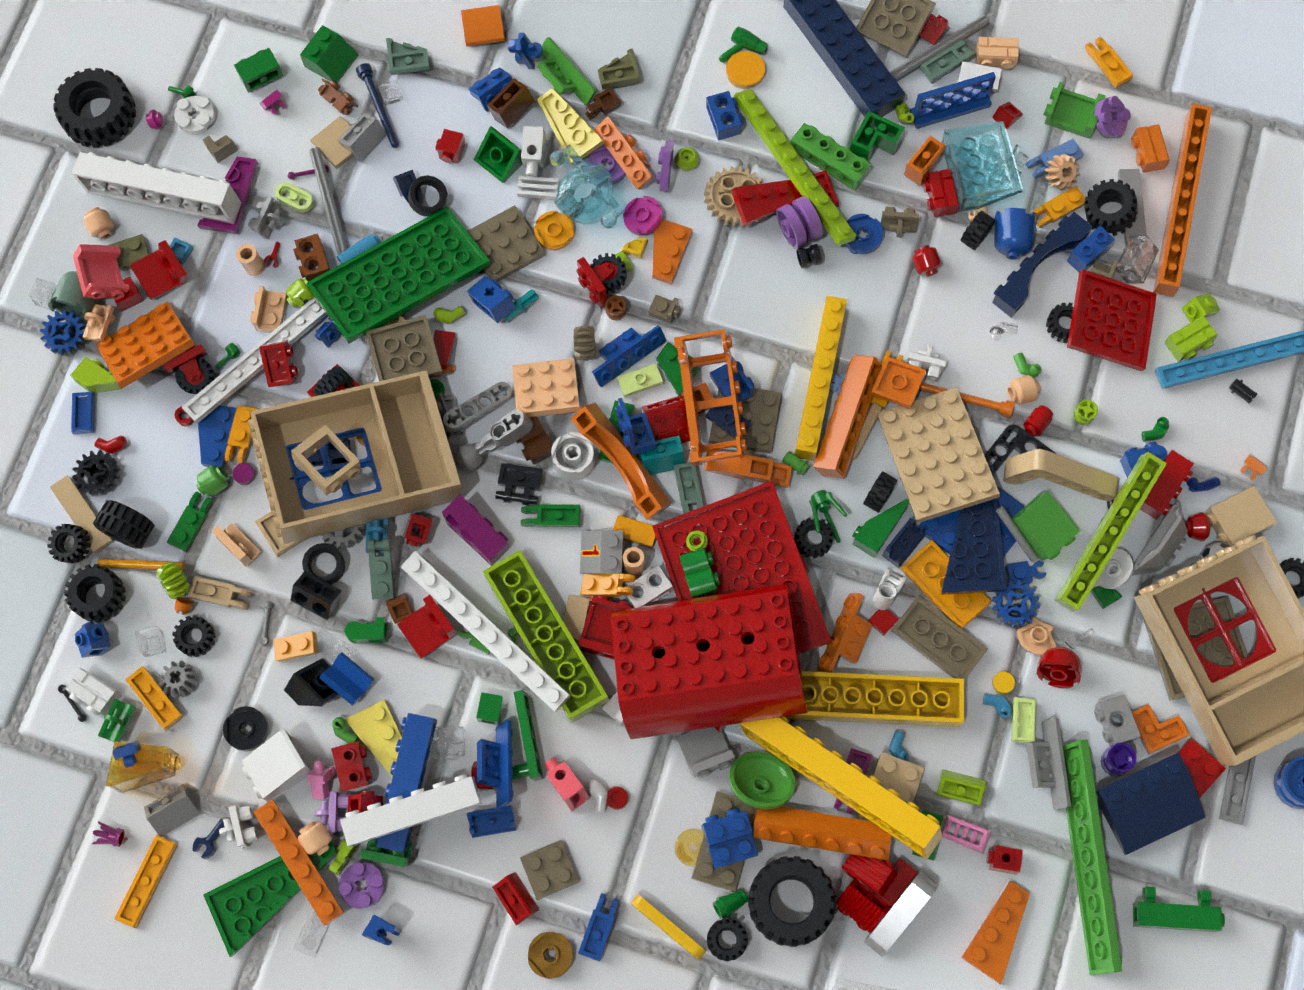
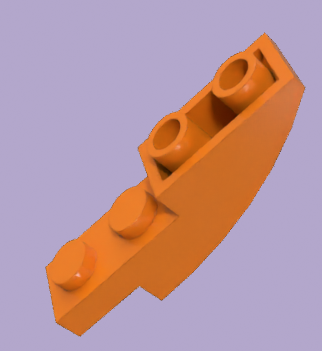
M711 450L707 451L706 456L719 455L731 452ZM744 454L742 459L740 457L705 462L704 471L762 483L773 481L775 486L788 488L792 466L775 463L771 459Z

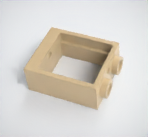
M326 424L291 450L293 460L326 496L331 492H337L342 487V483L348 479L355 478L360 472V461ZM330 441L349 463L325 480L307 458Z

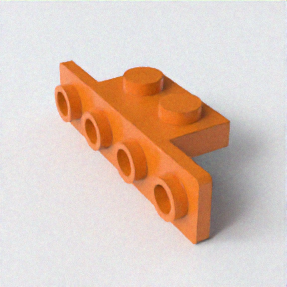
M606 117L594 131L606 142L604 145L637 189H641L653 178L647 169L651 166L646 160L648 156L642 149H638L635 145L637 141L631 134L626 135L620 132L612 119Z
M850 593L844 600V607L840 616L836 619V626L830 636L832 643L827 644L825 652L819 660L818 672L832 673L839 656L850 663H857L872 627L871 623L856 615L864 595Z

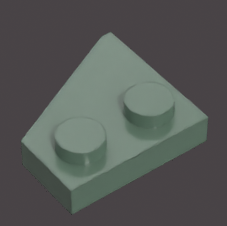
M386 38L391 75L430 70L426 48L414 47L405 42L400 44L393 42L391 38Z

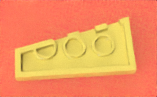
M550 89L537 99L571 164L575 165L606 143L555 89Z

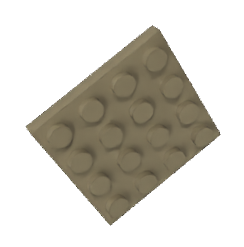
M1228 596L1212 600L1224 622L1235 619ZM1203 602L1194 604L1190 610L1188 631L1191 638H1197L1215 628V624ZM1143 617L1169 701L1185 698ZM1237 626L1230 630V636L1241 657L1246 659L1249 656ZM1220 636L1199 645L1197 648L1198 652L1206 660L1215 665L1229 667L1234 664V660Z

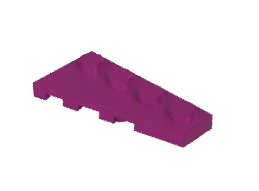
M237 156L225 176V181L230 183L242 202L234 224L203 218L197 224L199 229L238 234L258 165L256 159Z

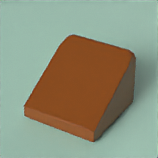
M406 593L385 601L394 624L404 620L413 613Z

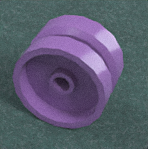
M805 196L794 200L792 206L786 204L776 209L779 226L786 240L794 249L805 245L807 239L813 241L823 235L820 218L812 203Z

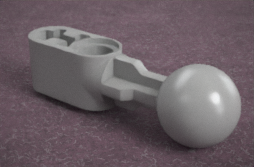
M519 410L510 412L490 427L489 433L483 436L481 442L476 445L464 444L460 446L455 453L456 464L466 471L476 469L482 461L483 454L488 451L493 452L501 446H510L528 434L533 427L532 420Z

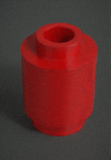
M1043 405L1035 408L1023 424L1025 431L1033 437L1041 436L1052 422L1053 412Z

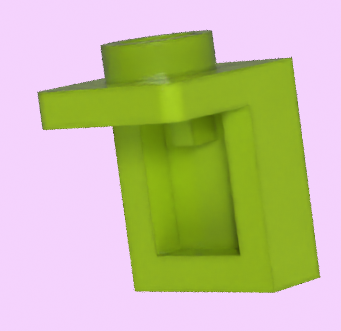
M1208 293L1194 297L1182 307V310L1190 323L1202 316L1208 317L1217 314L1220 308L1215 298Z

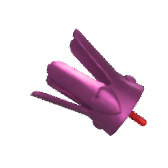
M98 821V824L101 825V830H94L93 835L102 838H98L92 844H112L113 846L120 847L123 840H128V838L124 837V829H115Z

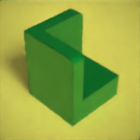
M481 692L476 716L477 721L499 725L501 722L500 711L503 697L501 695Z

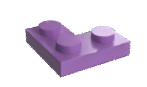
M666 140L665 146H661L658 164L662 165L661 172L657 173V184H660V191L668 192L674 151V141Z

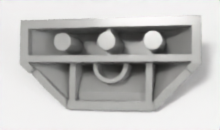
M1177 500L1133 563L1134 569L1131 576L1158 572L1165 566L1169 568L1176 558L1173 555L1175 550L1178 549L1180 551L1187 540L1184 537L1188 530L1181 504Z

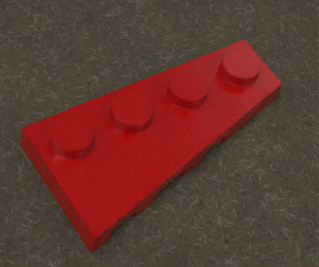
M791 180L734 187L731 191L744 227L755 220L764 219L769 214H775L776 209L786 204L792 206L794 200L802 197Z

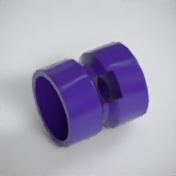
M1118 743L1103 753L1100 763L1105 773L1117 777L1131 770L1136 764L1137 757L1131 746Z

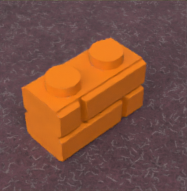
M1160 125L1139 127L1135 130L1131 137V146L1136 148V163L1138 166H1141L1142 172L1165 169L1170 159Z
M929 136L907 163L904 172L905 177L917 185H921L926 179L927 173L932 172L937 163L943 158L946 146L934 137Z

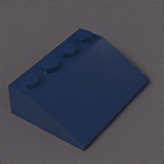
M1179 752L1096 791L1098 795L1097 803L1124 855L1206 818L1191 775Z

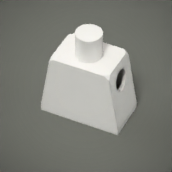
M523 126L521 160L523 166L526 167V176L537 177L538 168H544L547 143L544 127Z

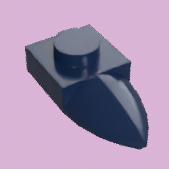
M413 169L393 177L400 196H403L407 202L410 186L416 180ZM419 187L416 191V199L422 205L423 197Z

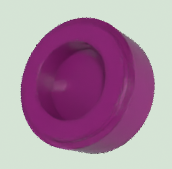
M240 463L233 469V478L240 485H248L255 478L254 469L247 463Z

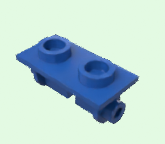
M328 318L330 320L329 324L324 322L315 331L316 334L314 335L319 341L322 340L327 348L341 335L330 318Z

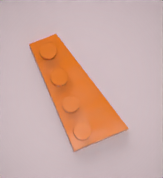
M1012 881L1008 882L961 957L1000 985L1002 984L1030 893Z

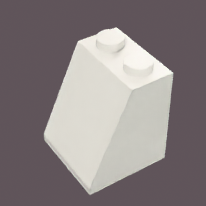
M284 728L242 760L245 766L242 768V771L248 780H253L255 794L259 799L263 798L267 802L307 778V774L312 771L295 739Z

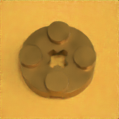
M544 932L537 935L530 943L528 949L530 968L538 976L547 979L558 978L564 975L571 967L574 957L572 946L568 939L556 932ZM547 949L557 952L554 955L556 958L554 961L545 960V951Z

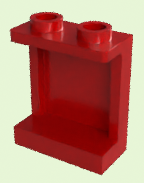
M602 595L597 597L591 596L590 608L577 646L580 651L614 660L611 614L613 611L633 607L624 601H618V603L609 601L608 597Z

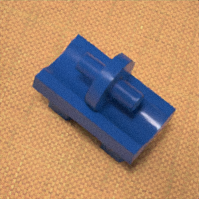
M519 33L518 39L509 40L508 50L510 53H515L516 62L518 64H525L528 69H534L533 60L539 59L543 53L541 44L537 42L531 43L525 33Z

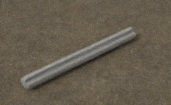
M986 15L978 17L891 71V75L896 82L955 43L962 39H967L988 26L989 19Z
M315 147L311 148L309 152L336 251L339 255L347 250V245L320 148Z

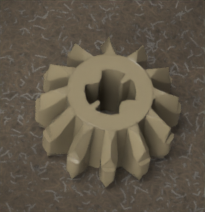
M583 325L574 329V354L577 360L589 361L596 356L595 329L592 326Z

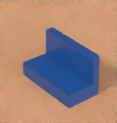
M343 652L337 656L334 663L320 676L324 683L352 706L365 696L374 681L372 676Z

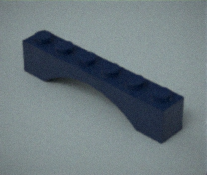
M1073 212L1069 217L1065 216L1058 224L1060 227L1056 231L1052 229L1045 239L1047 241L1044 244L1039 243L1033 250L1034 254L1030 258L1026 257L1021 262V268L1017 272L1014 270L1006 279L1008 282L1004 286L1002 284L999 285L994 291L995 297L992 303L1010 318L1025 304L1028 297L1030 276L1037 266L1054 254L1074 249L1089 236L1093 226L1077 213Z

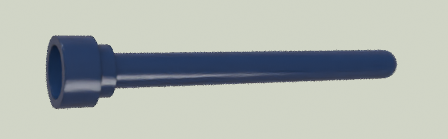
M363 63L357 66L356 73L367 86L391 146L397 148L399 146L398 140L372 80L373 70L369 63Z

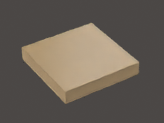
M339 116L310 139L311 143L315 147L320 148L321 154L336 169L354 156L352 151L341 146L338 142L339 138L351 127L342 116Z
M271 512L255 521L277 557L308 539L284 544L283 538H278Z

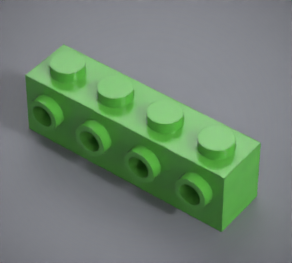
M803 123L790 141L800 157L822 171L826 170L827 174L854 191L859 188L869 174L871 164L864 157L855 155L848 147L839 145L832 137L823 135L812 125L809 126Z

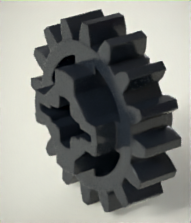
M101 450L97 452V455L93 451H90V456L88 457L83 454L84 460H77L76 463L79 466L72 469L77 473L72 476L77 481L75 485L79 489L81 488V491L85 494L89 491L91 496H94L96 492L102 496L103 490L111 492L110 486H117L114 480L120 479V476L116 473L120 471V467L116 465L118 462L108 452L104 455ZM104 463L108 464L109 470L105 468L106 465ZM84 477L87 478L88 484L85 483Z

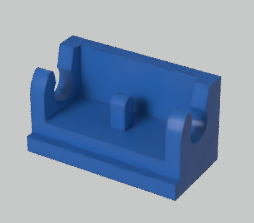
M511 805L504 806L501 809L491 808L467 813L470 825L469 832L472 838L516 831L514 810Z
M373 915L361 935L371 940L374 939L384 945H391L388 940L384 939L387 936L386 932L399 936L402 930L384 919Z

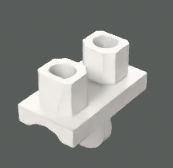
M929 345L927 351L919 349L918 354L910 352L906 363L927 370L926 379L937 382L940 374L944 371L946 361L938 359L939 354L932 353V346Z
M235 805L228 807L232 825L230 818L224 819L225 827L219 830V834L227 835L228 842L235 840L234 833L237 846L242 849L249 847L248 843L259 839L256 827L245 829L243 823L244 821L254 819L252 808L250 806L239 808Z

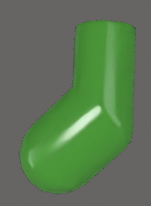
M1023 353L1013 356L1019 373L1026 376L1030 375L1033 378L1038 377L1041 373L1040 365L1027 364Z

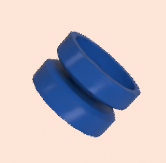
M1304 756L1296 757L1284 763L1274 775L1273 785L1277 796L1291 808L1304 809Z

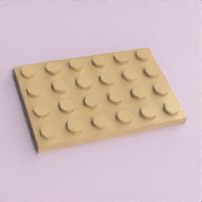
M957 387L915 400L911 409L899 405L880 411L878 420L917 523L1000 497L999 490Z

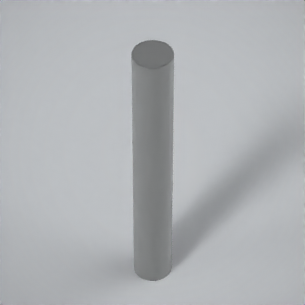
M999 507L996 512L1029 560L1031 562L1036 561L1038 556L1004 507Z

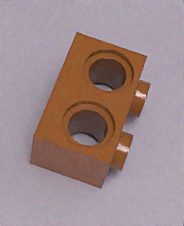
M318 233L294 240L296 248L293 251L296 260L301 261L302 266H299L302 278L306 277L311 281L330 270ZM307 249H313L311 252L305 253ZM318 266L316 270H310L312 267Z

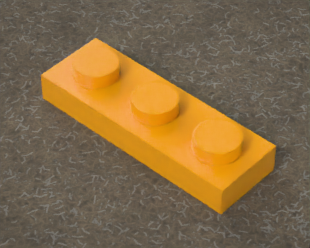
M141 666L125 679L164 730L170 728L183 717L144 666Z

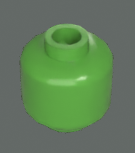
M210 465L197 475V489L203 495L216 496L227 488L229 476L221 466Z

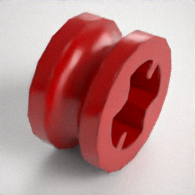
M182 406L177 408L174 414L176 421L184 427L192 425L194 421L190 416L189 418L182 419L181 415L187 414L182 409Z

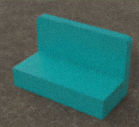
M679 436L655 441L657 449L640 453L642 464L650 475L674 470V465L685 463L684 451Z

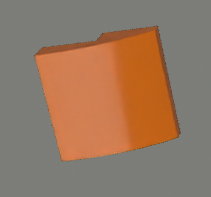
M500 5L461 10L466 47L505 41Z

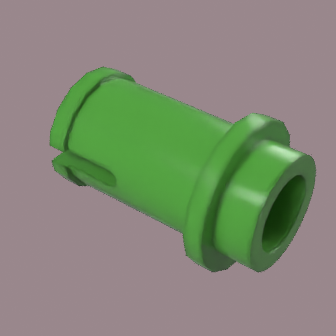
M790 451L782 459V463L792 466V469L797 471L796 474L804 476L810 468L807 460L803 461Z

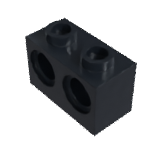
M304 571L293 584L290 601L328 620L339 607L342 590Z

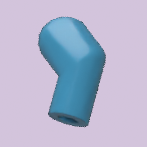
M984 693L983 704L994 706L1002 718H1009L1011 716L1012 707L1005 697Z

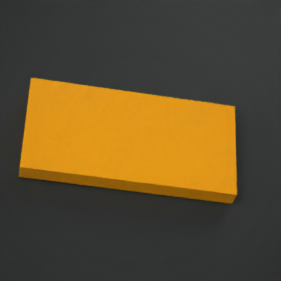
M931 540L903 564L900 570L950 621L963 629L988 607L992 601L984 593L941 595L949 557Z

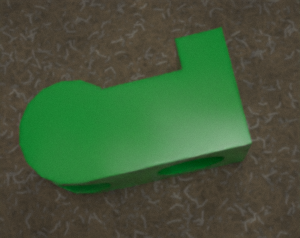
M376 617L375 623L360 624L359 622L352 621L345 627V635L352 643H387V621L384 617Z

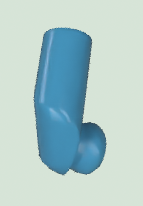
M895 731L889 745V752L896 758L908 761L909 754L901 746L905 734Z

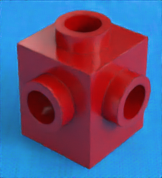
M361 791V794L348 796V812L359 810V813L368 810L367 806L375 803H380L383 806V796L374 795V791Z

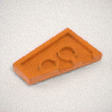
M662 220L660 226L654 231L653 279L672 285L691 237V228Z

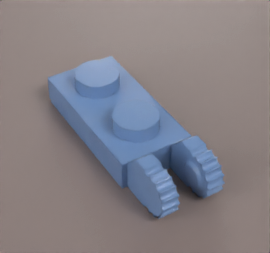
M1073 138L1034 157L1026 163L1027 168H1033L1039 164L1042 165L1041 168L1035 170L1032 174L1037 179L1048 174L1044 169L1049 168L1047 161H1053V156L1067 154L1070 157H1074L1075 161L1083 158L1084 154Z

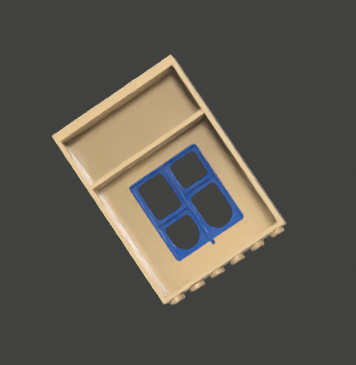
M427 370L250 412L252 419L248 420L252 441L264 481L278 538H283L284 544L370 523L373 520H382L449 503L460 495L461 483ZM325 424L340 440L361 436L364 441L367 457L359 460L360 468H371L376 488L353 494L349 482L346 480L342 483L341 490L343 495L341 498L322 503L308 502L304 498L302 490L312 480L304 471L299 470L295 466L291 450ZM330 441L319 449L324 466L317 471L323 477L334 475L348 464H332L331 458L328 456V444L331 443Z

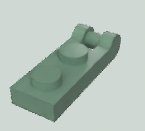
M962 39L920 66V70L933 83L959 67L962 61H971L976 56V53L972 49L970 50L967 47V42Z
M691 462L674 465L683 514L690 512L689 506L696 505L697 509L703 507L696 466H693Z
M390 538L383 539V541L367 540L372 600L394 598ZM383 549L384 555H376V550Z

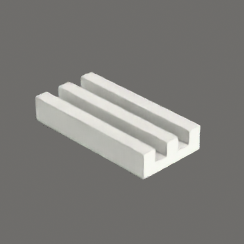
M519 176L517 197L557 200L559 179ZM522 189H534L536 191H525ZM548 190V191H554V192H553V193H550V192H537V191Z

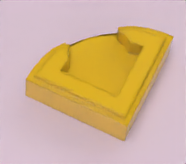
M637 238L626 243L622 251L624 254L641 259L648 239Z

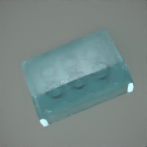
M1004 121L944 130L941 143L946 146L944 156L947 167L952 172L960 205L959 212L980 209L1023 191Z

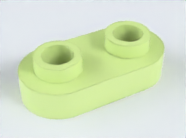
M287 182L279 184L275 189V195L280 203L300 213H305L312 209L314 202L308 192Z

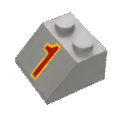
M581 531L580 574H623L624 531Z

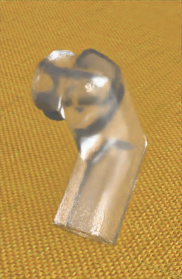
M999 322L991 327L989 337L991 340L998 341L1003 333L1017 334L1018 324Z

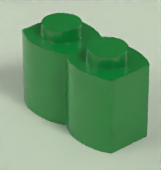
M705 548L679 556L692 598L703 597L719 591L717 586L721 585L717 572L713 573L711 565H714L711 552L707 553Z

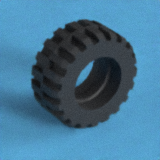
M87 68L83 72H75L71 78L68 76L64 80L65 83L60 84L57 89L59 93H56L54 96L55 103L53 104V109L58 122L68 137H71L74 142L81 143L85 147H90V145L93 148H100V145L106 147L111 145L113 141L118 142L121 140L120 137L122 135L126 136L129 132L128 128L133 126L135 122L133 118L136 117L135 101L122 79L118 75H114L113 72L109 70L104 72L102 68H95V70ZM97 98L111 100L108 108L101 115L93 118L80 117L82 108L91 100Z
M785 856L769 862L758 872L749 891L748 907L750 917L755 923L757 930L766 939L774 941L781 946L797 947L816 940L828 929L836 910V892L832 887L830 877L826 876L824 869L813 864V861L801 859L799 856L789 858ZM783 881H800L812 893V911L805 920L799 923H786L780 920L771 908L770 898L772 891Z

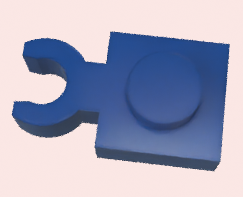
M1028 561L1007 564L1005 566L1008 580H1012L1013 584H1016L1018 580H1021V585H1025L1027 582L1031 584L1033 582L1032 577L1043 579L1046 576V573H1038L1036 568L1044 565V562L1041 561L1036 562L1031 567H1029Z

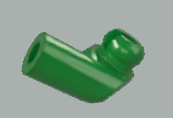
M1160 417L1157 419L1153 430L1142 431L1143 442L1164 438L1169 429V420L1165 417Z

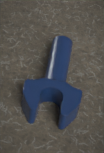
M223 819L219 820L207 837H197L193 842L192 851L197 852L202 845H206V851L202 854L201 858L207 859L215 854L214 841L220 835L219 830L225 827Z

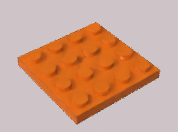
M167 301L156 306L149 313L139 316L129 325L122 326L117 332L106 336L104 341H100L96 345L117 384L123 389L195 344Z

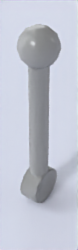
M270 601L264 604L266 610L263 635L259 639V643L262 646H266L269 642L267 630L269 613L273 606Z

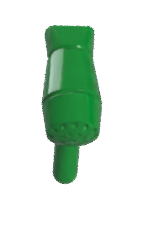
M738 26L731 35V41L736 45L720 55L719 61L722 63L726 62L732 55L744 48L764 56L768 50V44L749 30Z

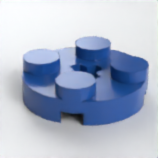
M856 214L847 220V223L857 235L853 242L845 244L852 254H868L880 247L883 238V227L876 218L874 220L867 214ZM860 230L868 233L865 238L858 236Z

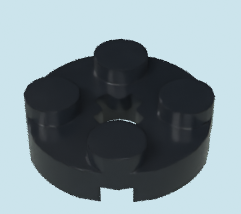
M249 706L235 709L223 724V735L226 741L233 748L244 752L255 750L264 744L269 732L268 721L263 713ZM248 723L251 731L245 735L240 729Z

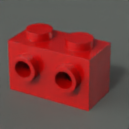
M360 741L331 748L341 792L370 785L369 780L373 779L370 766L366 767L364 758H367L365 745H361Z

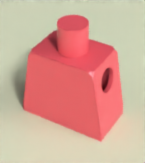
M554 757L545 763L544 766L549 771L546 776L571 812L590 799L583 785L565 762L559 764Z

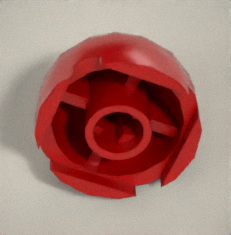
M1054 647L1048 649L1040 657L1036 674L1041 681H1043V678L1050 681L1048 685L1052 687L1071 688L1074 683H1080L1082 663L1079 656L1066 647Z

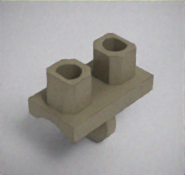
M887 206L885 211H882L881 225L883 230L896 231V237H901L902 232H917L919 214L915 213V209L906 208L903 213L896 212L894 207Z

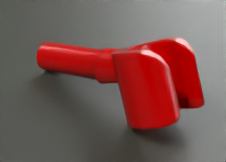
M275 242L273 252L264 259L267 267L271 260H274V268H277L279 265L276 259L280 247L279 242Z

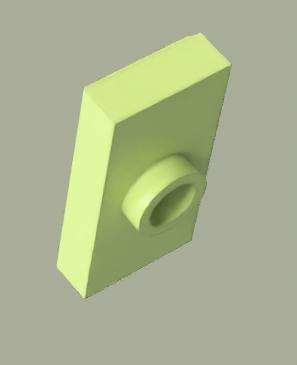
M656 363L617 377L624 398L663 384Z
M1013 698L1011 742L1025 744L1035 742L1036 699Z

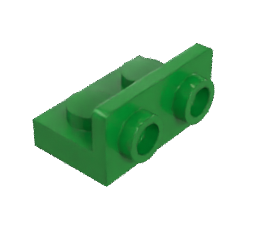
M373 839L368 841L365 849L361 850L360 858L407 867L409 866L413 844L409 843L407 852L404 853L376 847L377 842Z

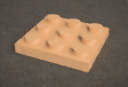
M574 358L512 365L516 410L523 412L528 417L572 413L580 410Z

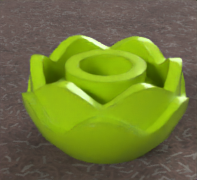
M683 147L677 151L675 164L680 169L691 171L698 166L700 157L695 149Z

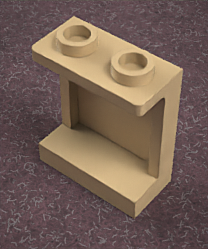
M1255 486L1210 507L1205 512L1209 517L1210 527H1213L1217 534L1218 542L1226 543L1230 546L1241 539L1248 538L1261 531L1264 532L1277 523Z

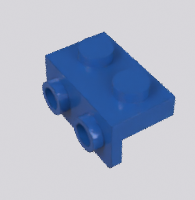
M499 67L492 70L482 80L476 81L468 90L474 98L481 102L483 109L488 112L487 105L513 79L509 73Z

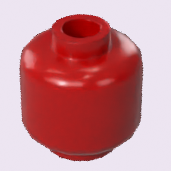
M926 245L914 251L915 255L912 256V262L918 274H926L929 277L938 273L937 268L942 265V261L935 247Z

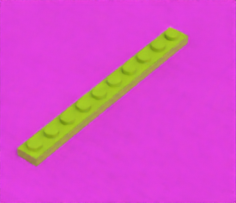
M749 89L735 93L734 97L737 105L800 194L808 198L812 203L822 225L837 246L853 242L857 235L753 90Z

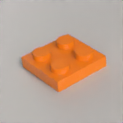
M887 356L871 391V395L911 409L926 375V370Z

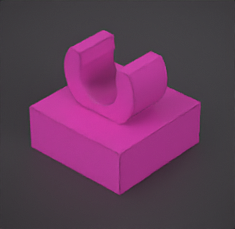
M275 90L259 103L263 109L269 107L273 115L277 113L274 109L275 104L280 105L281 108L285 107L284 102L278 100L282 96L278 90Z

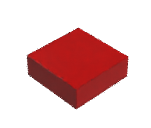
M878 609L868 622L884 636L899 619L888 609Z

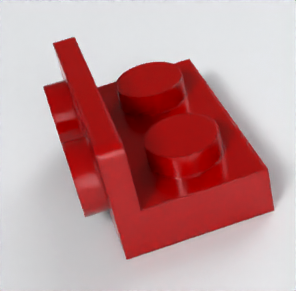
M931 14L919 36L935 45L944 32L950 29L947 25L948 20L941 15L936 17Z
M288 340L259 346L268 387L291 384L296 381L298 369L296 364L293 365L292 357L294 356V351Z

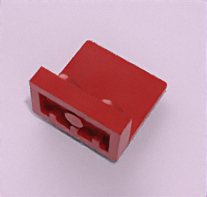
M166 240L158 243L159 250L130 264V268L150 300L187 282V274Z
M682 395L642 406L655 441L676 436L680 437L681 443L690 441L685 398Z
M430 594L423 599L425 603L423 607L398 623L399 629L421 659L457 635L455 629Z

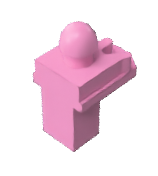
M321 760L314 762L313 770L307 774V782L311 785L312 799L325 800L330 795L328 781L336 774V770H334V766L327 768V765H324Z

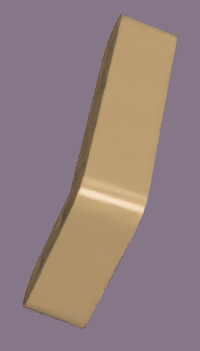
M1043 449L1031 450L1006 459L1003 481L1009 484H1022L1034 479L1043 478L1103 501H1110L1116 498L1120 480L1114 475Z

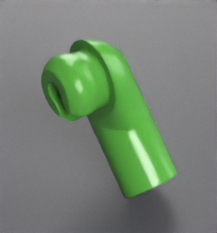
M337 717L332 721L335 736L348 744L358 741L359 737L349 731L344 718Z

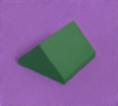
M489 127L473 160L502 183H505L523 165L521 160L522 150L495 128Z

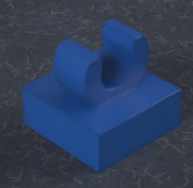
M138 740L116 747L112 751L114 759L123 757L125 767L133 766L137 763L135 753L141 750V746Z

